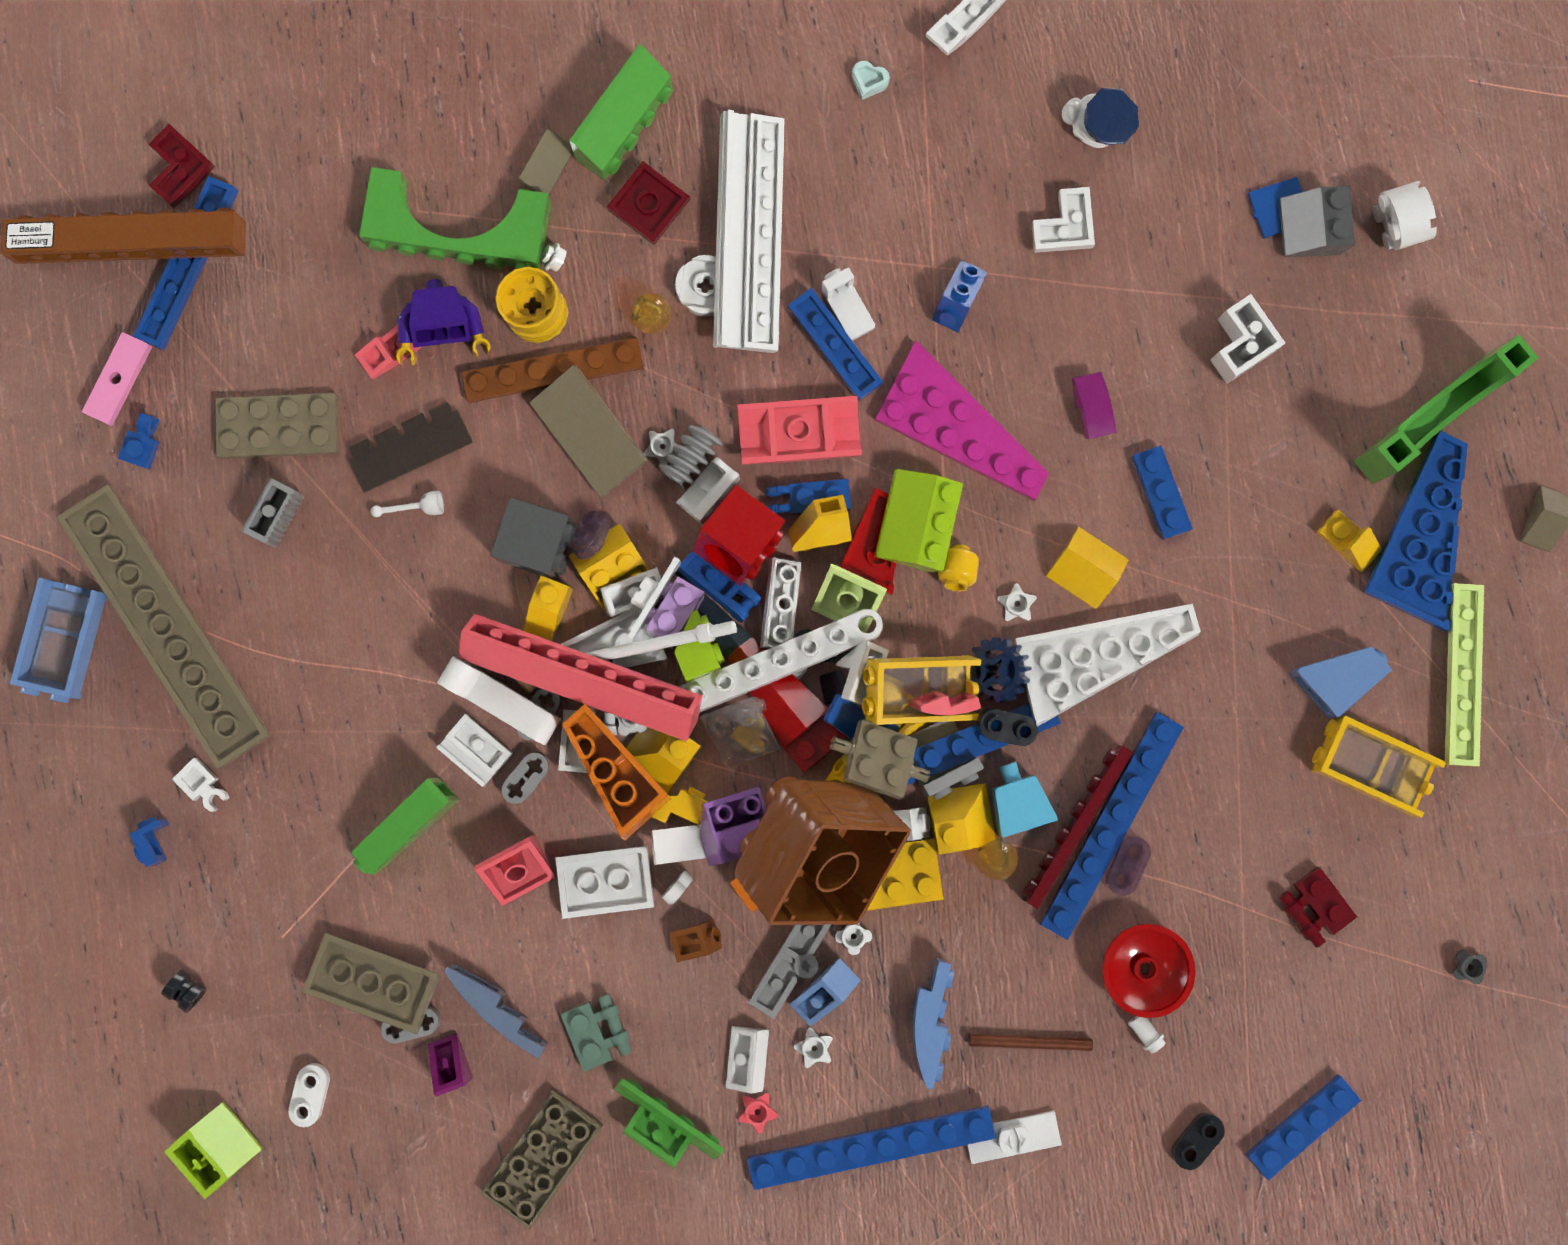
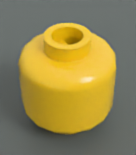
M957 544L948 549L944 571L938 572V578L944 584V587L952 591H966L968 587L975 584L979 566L978 556L970 551V548L966 545Z

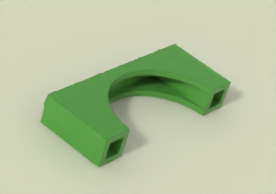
M371 167L359 235L362 241L368 245L369 249L384 252L386 248L395 249L399 254L406 256L422 253L434 260H444V257L455 258L457 262L466 265H472L474 261L485 263V266L494 269H502L503 266L514 267V270L523 267L541 269V255L545 249L552 206L548 193L519 189L513 207L497 226L475 237L448 238L430 232L413 218L407 202V180L401 171Z
M1520 334L1489 351L1353 462L1372 484L1399 472L1421 454L1419 449L1445 426L1485 396L1518 376L1539 357Z

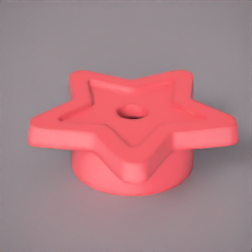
M765 1093L757 1099L746 1095L743 1096L745 1111L738 1121L740 1123H750L758 1133H762L767 1121L778 1118V1114L769 1107V1094ZM756 1109L761 1111L759 1115L755 1114Z

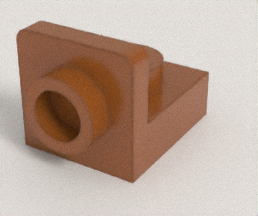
M714 919L669 932L677 962L707 956L722 948L721 933L716 927Z

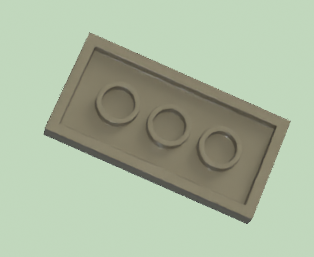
M336 393L215 398L216 455L219 459L339 454L338 395Z
M325 933L302 993L418 1034L441 974Z

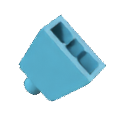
M1016 762L999 767L1004 784L991 788L999 837L1004 838L1058 820L1035 775L1021 778Z

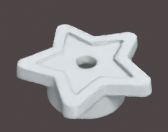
M674 429L660 434L649 431L651 443L645 450L644 455L657 457L660 463L667 465V454L676 455L673 446L676 444L674 442ZM664 444L666 446L665 449H661L660 445Z
M1014 584L1010 594L998 597V601L1006 608V621L1017 616L1028 621L1031 619L1029 608L1037 597L1024 593L1019 584ZM1016 601L1020 602L1019 607L1014 605Z
M808 1028L805 1040L795 1044L794 1049L804 1055L806 1068H810L815 1062L819 1061L830 1063L831 1059L827 1048L833 1038L831 1036L819 1037L812 1028ZM812 1046H817V1050L813 1051L811 1049Z

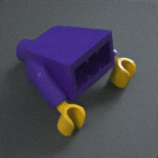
M431 279L426 282V289L415 290L412 294V302L407 303L398 316V343H401V348L397 351L396 358L401 365H403L402 356L405 353L411 354L412 365H415L417 361L416 354L411 349L410 343H413L415 348L471 341L470 336L472 335L474 337L472 345L473 355L478 358L476 350L478 344L484 345L487 355L489 354L490 343L482 336L484 328L478 308L465 296H459L456 287H444L441 280Z

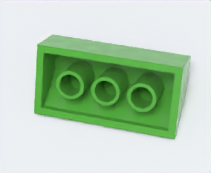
M638 45L569 140L576 161L604 181L610 174L614 175L622 164L621 158L627 150L630 152L634 149L639 140L638 135L644 127L648 128L656 117L655 111L661 103L666 104L673 93L670 74L642 45Z

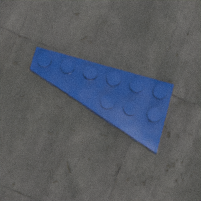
M1439 431L1433 438L1363 593L1446 632L1449 631L1450 627L1448 614L1449 604H1452L1453 597L1451 585L1452 575L1455 573L1460 527L1457 525L1459 511L1462 507L1460 495L1462 480L1465 477L1468 443L1443 431Z

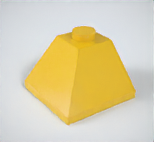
M649 727L643 733L637 732L626 747L667 794L702 748L700 744L690 737L687 741Z
M986 783L951 788L952 792L939 799H935L934 795L926 797L937 854L970 850L996 843Z

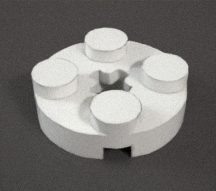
M700 255L692 258V261L680 268L676 277V292L681 305L689 312L698 316L714 315L715 256ZM704 279H709L710 285L714 286L707 293H703L701 288H697L698 283H703Z

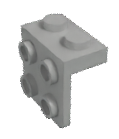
M954 721L937 722L910 737L918 739L916 746L918 748L959 730ZM974 758L931 775L926 783L920 780L917 783L924 797L934 795L935 799H939L952 792L951 785L961 781L962 785H966L979 778L977 772L984 769L979 758Z

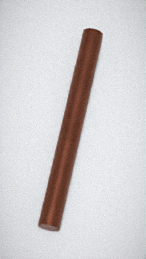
M969 1034V1046L1093 1050L1092 1038Z

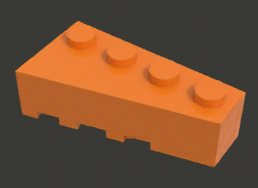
M584 704L562 725L620 837L626 841L671 798L594 712Z

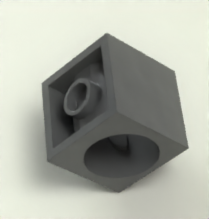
M510 497L491 556L500 563L557 581L559 574L564 575L569 558H566L565 555L568 546L573 547L578 535V530L574 529L576 524L567 515Z

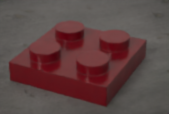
M642 161L607 205V210L651 244L655 245L690 201V196Z

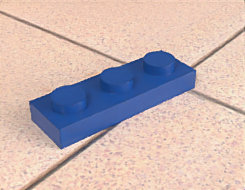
M1162 445L1133 455L1131 457L1162 540L1192 530L1191 522Z

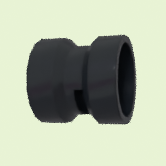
M182 969L169 980L161 994L168 1000H175L178 1003V1008L188 1013L200 1001L207 988L200 982L194 983L190 980V975Z

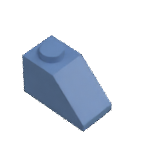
M839 958L823 970L789 1005L811 1027L843 1003L861 980Z

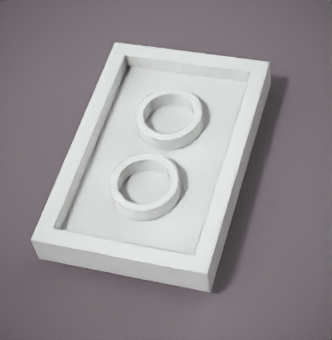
M648 845L555 858L562 919L655 907Z

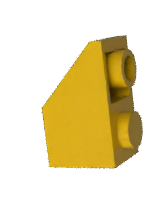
M843 494L811 502L788 529L793 552L808 551L817 547L838 545L843 542L852 541L849 515Z

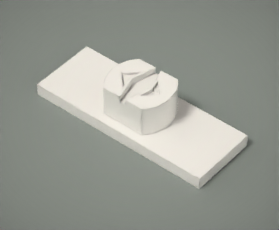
M674 557L659 583L646 576L639 586L640 592L637 590L634 594L631 604L640 608L642 612L627 635L630 639L635 640L645 624L646 617L651 609L656 606L662 591L680 566L681 561L678 558Z
M701 825L650 831L654 865L706 858L700 837Z
M1053 1110L993 1123L996 1139L967 1146L971 1164L1061 1146L1062 1143L1055 1111Z

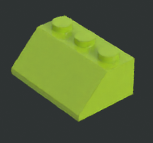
M895 469L874 557L925 572H943L964 483L938 475Z

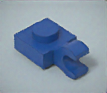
M140 413L136 424L137 432L127 431L118 459L150 470L160 444L159 441L152 439L159 419Z

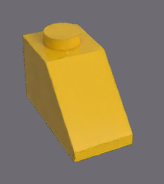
M540 575L529 603L523 631L553 642L573 589Z

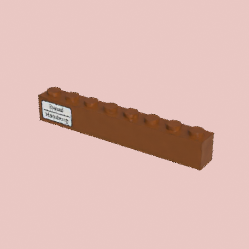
M218 208L212 212L189 209L184 213L160 210L157 214L131 211L130 215L103 212L101 216L74 213L72 217L46 214L44 218L17 215L15 219H2L0 254L15 264L245 256L246 221L230 208Z

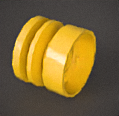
M523 267L515 269L506 275L498 286L496 294L497 309L515 335L527 342L541 343L549 341L560 334L566 325L569 312L564 296L549 274L539 268Z

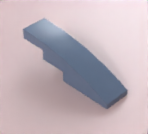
M453 963L447 966L444 973L469 1005L509 1041L539 1059L548 1042L522 1029L527 1017L501 1003L506 991Z

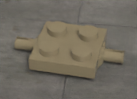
M862 719L858 721L855 735L850 742L835 736L831 740V750L846 754L847 767L843 780L896 799H902L905 795L908 780L911 777L924 783L930 777L927 776L930 775V770L914 765V754L918 741L916 738Z

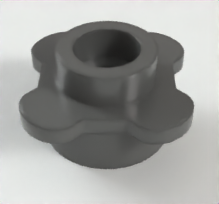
M1466 950L1459 951L1456 954L1458 962L1457 967L1453 970V976L1457 980L1468 979L1473 984H1480L1486 973V957L1482 954L1471 955ZM1469 964L1472 965L1471 970H1468L1467 968Z

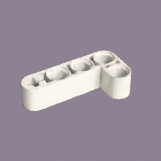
M452 656L437 681L439 685L468 699L543 745L547 744L561 720L558 716L455 656Z

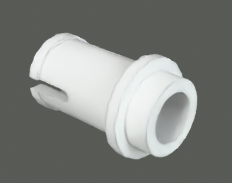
M1135 1016L1128 1022V1025L1131 1026L1143 1042V1049L1145 1051L1148 1050L1153 1054L1166 1044L1163 1040L1164 1035L1162 1033L1159 1034L1147 1018Z

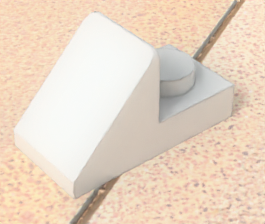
M863 640L837 662L836 666L849 671L841 698L862 706L863 699L866 698L863 670L867 667V658H887L888 649Z

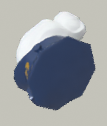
M1101 88L1096 94L1086 95L1081 100L1077 97L1070 99L1062 109V119L1065 123L1073 126L1074 136L1080 139L1081 142L1094 148L1125 144L1139 127L1138 106L1127 96L1123 89Z

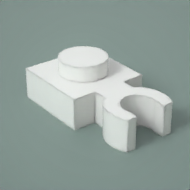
M194 757L172 778L193 801H197L202 797L204 807L210 812L218 810L212 802L215 795H218L223 801L229 799V795L225 790L216 789L213 786L219 778L198 757Z

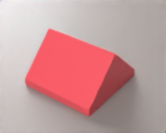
M535 835L474 866L477 874L502 906L556 878Z

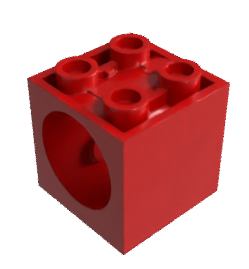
M735 485L700 529L692 552L739 586H742L747 578L752 581L757 576L765 559H769L779 546L778 543L785 534L781 529L786 520Z

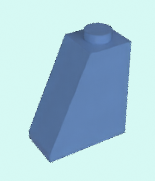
M1368 647L1295 668L1289 674L1328 718H1339L1390 673L1392 669L1387 664L1388 658L1382 651L1377 648Z

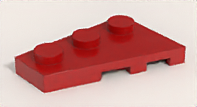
M874 488L839 567L886 588V593L893 595V578L896 563L874 557L889 493Z

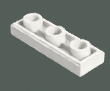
M778 558L770 559L760 648L770 649L793 639L801 562ZM780 600L785 604L784 609L779 606Z

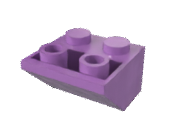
M759 787L702 804L700 837L709 866L741 858L742 854L739 849L741 841L750 831L757 828L766 811Z

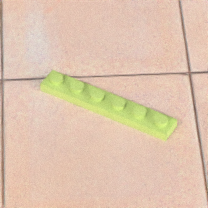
M1454 583L1451 585V592L1453 593L1452 604H1449L1450 627L1448 631L1445 765L1480 766L1484 585Z

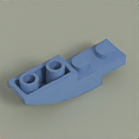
M936 958L929 988L917 985L913 1008L915 1054L924 1083L928 1089L932 1090L935 1082L941 1081L944 1064L940 1063L942 1052L948 1051L951 1042V1034L947 1033L948 1027L944 1023L937 1022V1020L944 1017L947 1000H943L945 988H951L955 972L950 969L951 963L949 961Z

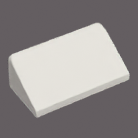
M657 567L600 588L607 615L614 617L637 608L631 604V600L637 590L640 592L639 586L643 579L648 576L658 583L661 580Z
M732 1026L726 1088L751 1094L763 1091L769 1030Z

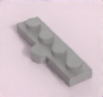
M831 924L794 925L749 999L748 1004L775 1019L798 978H811L817 973L818 961L813 954Z

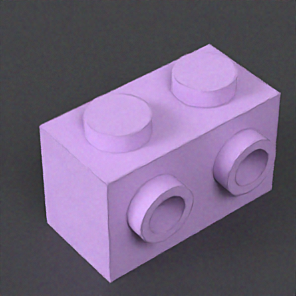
M677 577L674 583L669 581L660 595L664 599L658 609L653 607L645 619L644 623L648 625L646 628L647 634L656 638L683 632L691 612L697 610L702 603L704 591L680 577Z

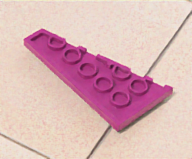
M915 341L875 421L1035 501L1049 473Z

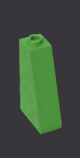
M440 777L427 778L351 852L356 858L353 861L354 864L364 874H378L460 799Z

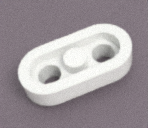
M312 1063L305 1066L296 1077L288 1111L290 1120L296 1126H311L321 1117L330 1082V1074L326 1067L321 1064ZM308 1076H313L316 1079L315 1086H310L307 1083ZM302 1106L308 1109V1116L306 1117L302 1116L299 1112Z

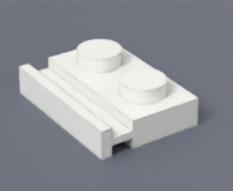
M464 714L446 735L441 744L436 747L482 787H485L492 776L496 774L513 754L468 714Z

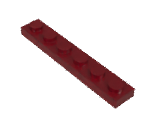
M1117 746L1115 749L1110 748L1102 760V763L1105 765L1100 775L1094 774L1086 787L1089 793L1084 801L1078 800L1070 814L1073 816V819L1068 827L1064 825L1055 837L1057 845L1052 853L1048 851L1039 864L1042 870L1037 878L1034 879L1032 877L1023 890L1026 896L1023 901L1036 909L1039 908L1133 754V751L1125 746Z

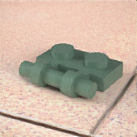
M609 994L598 998L602 1010L594 1012L589 1001L560 1014L583 1072L611 1061L613 1056L609 1049L610 1047L617 1045L621 1056L632 1052L628 1042L630 1036L627 1030H623L617 1015L620 1011L617 1004L613 1005ZM602 1020H607L612 1033L607 1038H605L599 1024Z

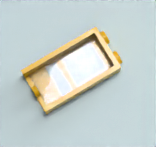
M970 655L867 658V667L863 670L866 698L863 699L862 710L865 719L876 725L977 720L979 714L973 711L956 715L924 713L910 707L908 700L935 690L948 695L949 698L963 692L972 695L978 694V683L970 680V667L980 666L981 659Z
M1340 716L1339 718L1331 719L1324 731V735L1327 737L1323 746L1318 747L1313 755L1312 763H1314L1312 771L1403 812L1410 817L1422 818L1424 812L1418 810L1417 807L1422 796L1430 795L1434 789V784L1429 783L1434 768H1444L1446 762L1350 717Z

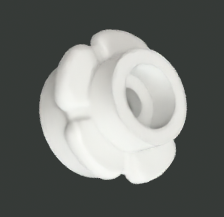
M559 243L545 247L541 255V261L544 262L545 270L551 269L557 272L562 266L567 251L561 248Z

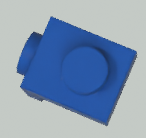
M151 817L137 825L139 829L129 834L135 845L134 854L145 867L156 866L167 860L154 834L156 831L169 825L167 819L156 820L155 817Z

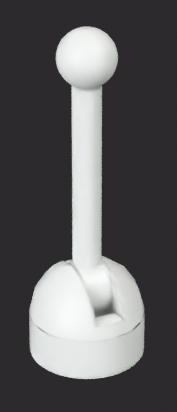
M439 490L430 491L421 497L420 502L382 508L375 505L371 508L370 513L373 517H380L383 513L421 508L427 515H440L444 513V501Z

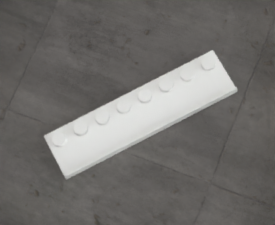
M734 110L723 111L720 115L714 348L722 347L776 353L778 351L785 118L753 113L745 115L734 113Z

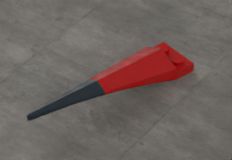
M679 571L675 572L677 577H680L688 583L692 584L693 586L697 587ZM704 593V599L698 608L701 616L706 615L709 623L712 625L734 621ZM737 623L736 633L715 637L731 664L766 650L760 648V644ZM792 674L749 692L784 750L804 774L832 751L830 745L834 736L842 740L848 738L824 721V716L829 708Z

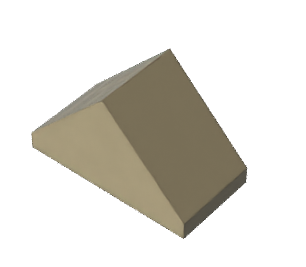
M1538 486L1520 542L1550 552L1568 528V495L1544 486Z

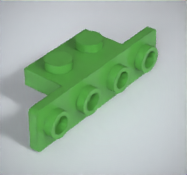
M622 1078L614 1088L617 1093L638 1106L637 1111L622 1134L672 1169L677 1165L690 1143L712 1159L718 1158L724 1151L716 1137L707 1132L702 1134L693 1127L694 1123L689 1118L683 1115L676 1116L668 1110L669 1106L663 1100L657 1097L651 1098L643 1093L642 1086L631 1079L626 1081Z

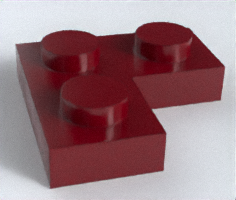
M170 124L148 144L169 164L149 186L173 208L215 167Z

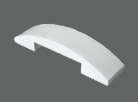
M963 0L949 15L945 14L925 36L943 53L949 55L979 30L1006 0Z

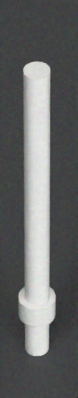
M734 621L715 625L705 623L697 625L696 629L591 651L586 654L608 661L696 641L700 643L711 642L715 640V637L736 633L737 627Z

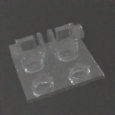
M752 697L700 716L726 767L780 750V746L762 711L766 710V703L762 698L758 700V698Z

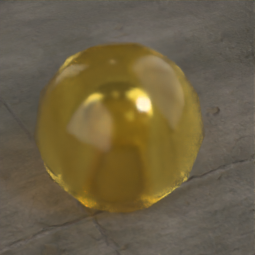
M650 292L637 298L631 313V320L635 327L645 334L652 335L663 332L670 325L672 318V308L668 300L658 293Z
M1002 838L990 841L978 849L976 856L977 867L984 877L997 881L1005 880L1012 876L1017 869V850L1009 841Z

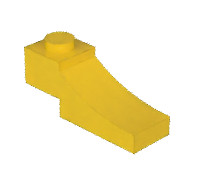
M689 787L688 791L681 789L678 795L669 796L671 800L652 817L667 823L671 813H674L699 825L701 822L702 804L709 801L704 799L706 793L693 787Z

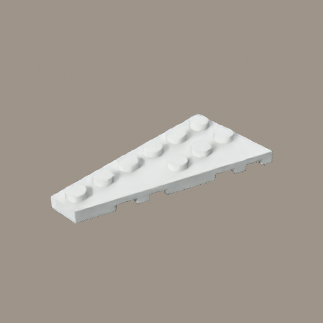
M1193 604L1016 638L1015 645L1020 644L1022 646L1019 654H1028L1029 656L1024 661V665L1032 667V670L1025 672V676L1030 679V683H1025L1033 719L1037 727L1198 636L1201 631Z

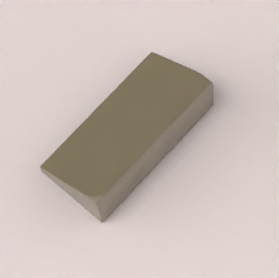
M547 128L519 176L521 185L531 191L548 193L550 195L573 154L571 144Z

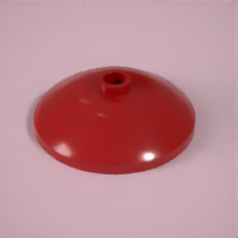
M1139 924L1123 930L1110 942L1103 957L1102 978L1109 996L1120 1008L1138 1017L1157 1018L1174 1012L1187 1000L1195 982V962L1188 945L1178 934L1160 925ZM1147 963L1149 970L1144 974L1140 973V965Z

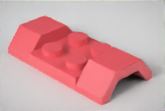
M857 396L737 405L742 465L862 456Z

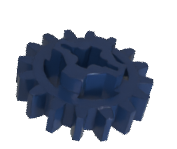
M992 637L991 641L989 639L982 640V647L976 646L972 648L975 657L981 659L980 666H971L970 674H972V679L970 680L977 682L979 685V692L975 695L985 693L984 701L988 702L994 699L996 703H1002L1005 699L1007 701L1016 699L1015 693L1021 694L1025 691L1021 684L1030 683V679L1025 676V672L1032 670V667L1024 665V661L1029 658L1028 654L1020 655L1019 652L1022 646L1020 644L1012 646V639L1010 638L1003 641L1001 637ZM1000 650L1004 653L997 656L992 654L991 651ZM999 684L1001 687L1005 686L1006 688L1004 690H997L992 687Z

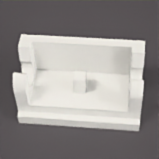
M716 457L695 480L693 485L677 500L676 504L702 524L738 483L740 476L721 459Z

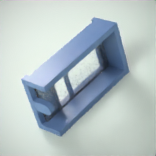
M38 578L10 684L20 686V692L24 694L39 696L40 691L49 693V699L58 702L68 703L69 698L81 699V690L104 604L108 600L105 593Z

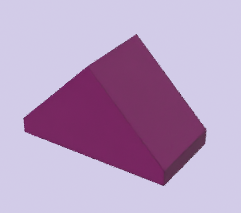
M457 1033L428 1044L434 1095L437 1097L466 1086L473 1076Z

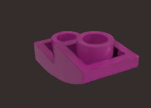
M1102 372L1072 378L1075 406L1081 409L1084 437L1090 440L1117 433L1112 404Z

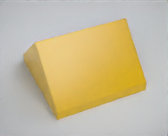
M1078 527L1045 577L1096 610L1118 583L1129 559Z

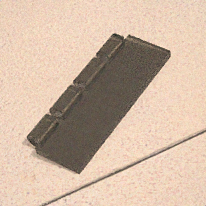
M445 402L428 410L432 419L429 423L425 415L421 413L401 423L405 432L403 435L400 434L395 425L374 435L378 445L375 448L369 438L350 446L349 449L353 458L349 459V462L363 492L366 493L472 444V438L459 411L455 410L452 412L449 403Z

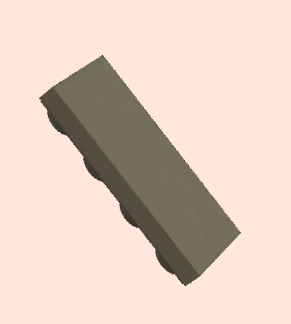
M577 365L570 367L530 402L531 406L600 498L609 494L648 461Z
M553 1089L480 1194L530 1230L603 1124Z

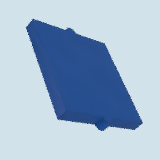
M1297 177L1251 191L1247 194L1254 211L1253 219H1257L1263 239L1281 233L1279 199L1303 192Z

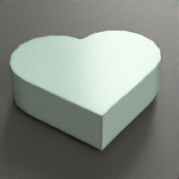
M859 61L852 70V79L861 100L880 93L888 87L890 76L883 67H873L868 61Z

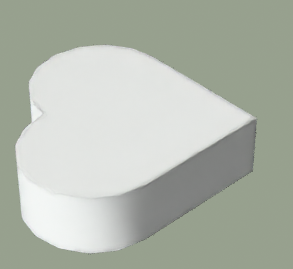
M684 870L661 895V898L669 905L674 904L693 881V877Z

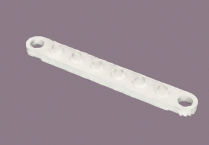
M864 609L679 687L703 695L700 713L849 651L863 640H874L881 634L883 622L876 611ZM872 617L876 621V628L873 632L863 633L860 631L859 622L862 618Z

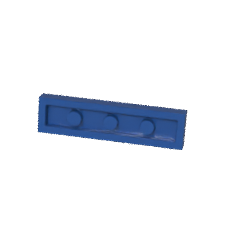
M812 288L788 305L790 312L853 395L857 396L858 401H861L883 384L882 379Z
M1337 1074L1245 1154L1269 1181L1362 1100L1342 1076Z

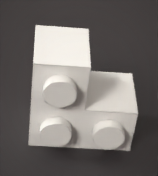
M1251 294L1226 310L1217 319L1233 342L1219 351L1210 361L1226 384H1228L1285 344L1283 338Z

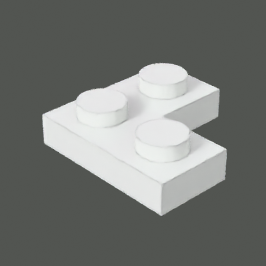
M1090 187L1060 189L1058 192L1060 218L1032 221L1034 253L1090 249L1095 245Z

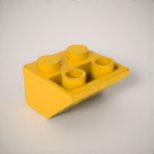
M620 523L569 555L578 573L605 613L606 610L600 588L649 570Z

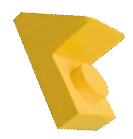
M1340 510L1334 511L1316 532L1321 539L1360 572H1363L1382 551L1369 526L1363 529L1359 528Z

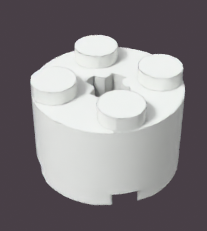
M1420 181L1381 192L1378 204L1373 206V215L1376 222H1382L1385 229L1382 239L1387 250L1392 248L1400 250L1431 240L1436 236L1437 227L1431 228L1430 223L1431 219L1436 218L1433 202L1426 187H1418L1421 183Z

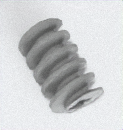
M698 424L699 427L689 425L688 431L692 437L687 435L680 437L684 446L678 444L673 446L677 456L667 454L666 459L670 465L663 463L659 465L661 472L684 490L686 489L682 485L683 482L692 485L694 483L689 475L691 472L698 475L702 473L697 464H709L704 456L705 453L715 456L716 453L711 447L712 444L721 447L723 445L717 436L700 424Z

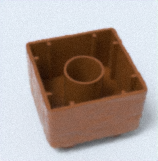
M794 777L779 779L769 788L766 794V802L769 806L757 828L750 831L740 843L739 849L742 856L735 868V877L771 925H854L859 923L907 841L911 829L873 790L840 780H797Z

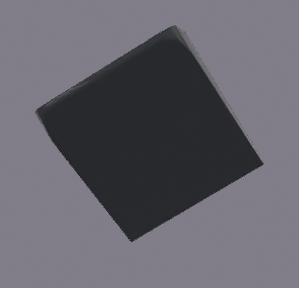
M838 670L820 676L824 702L829 705L836 694L842 695L845 686L844 673Z

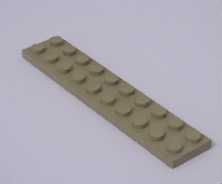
M107 484L57 516L56 518L216 769H222L271 737V733L114 488Z

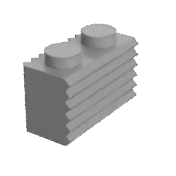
M270 478L241 532L274 548L279 547L278 542L282 541L281 537L287 531V526H290L289 521L293 520L292 516L296 515L295 511L299 510L298 505L302 504L301 500L304 499V495Z

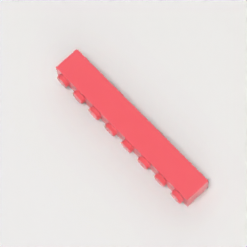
M475 613L461 631L459 659L684 741L688 740L697 723L703 695Z

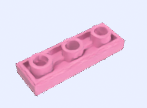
M122 332L82 412L113 426L152 346ZM121 376V381L116 384L117 378Z

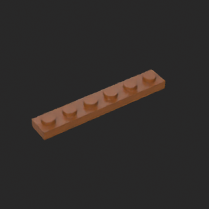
M638 338L464 371L462 376L467 401L473 403L547 388L573 365H577L588 380L642 370L644 366Z

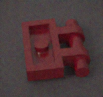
M1321 867L1314 868L1293 884L1300 894L1294 899L1289 891L1282 893L1278 897L1285 906L1283 910L1289 917L1295 919L1301 927V934L1306 940L1310 939L1316 948L1326 942L1319 933L1323 927L1326 928L1329 934L1335 935L1357 918V915ZM1307 904L1317 916L1312 921L1303 911Z

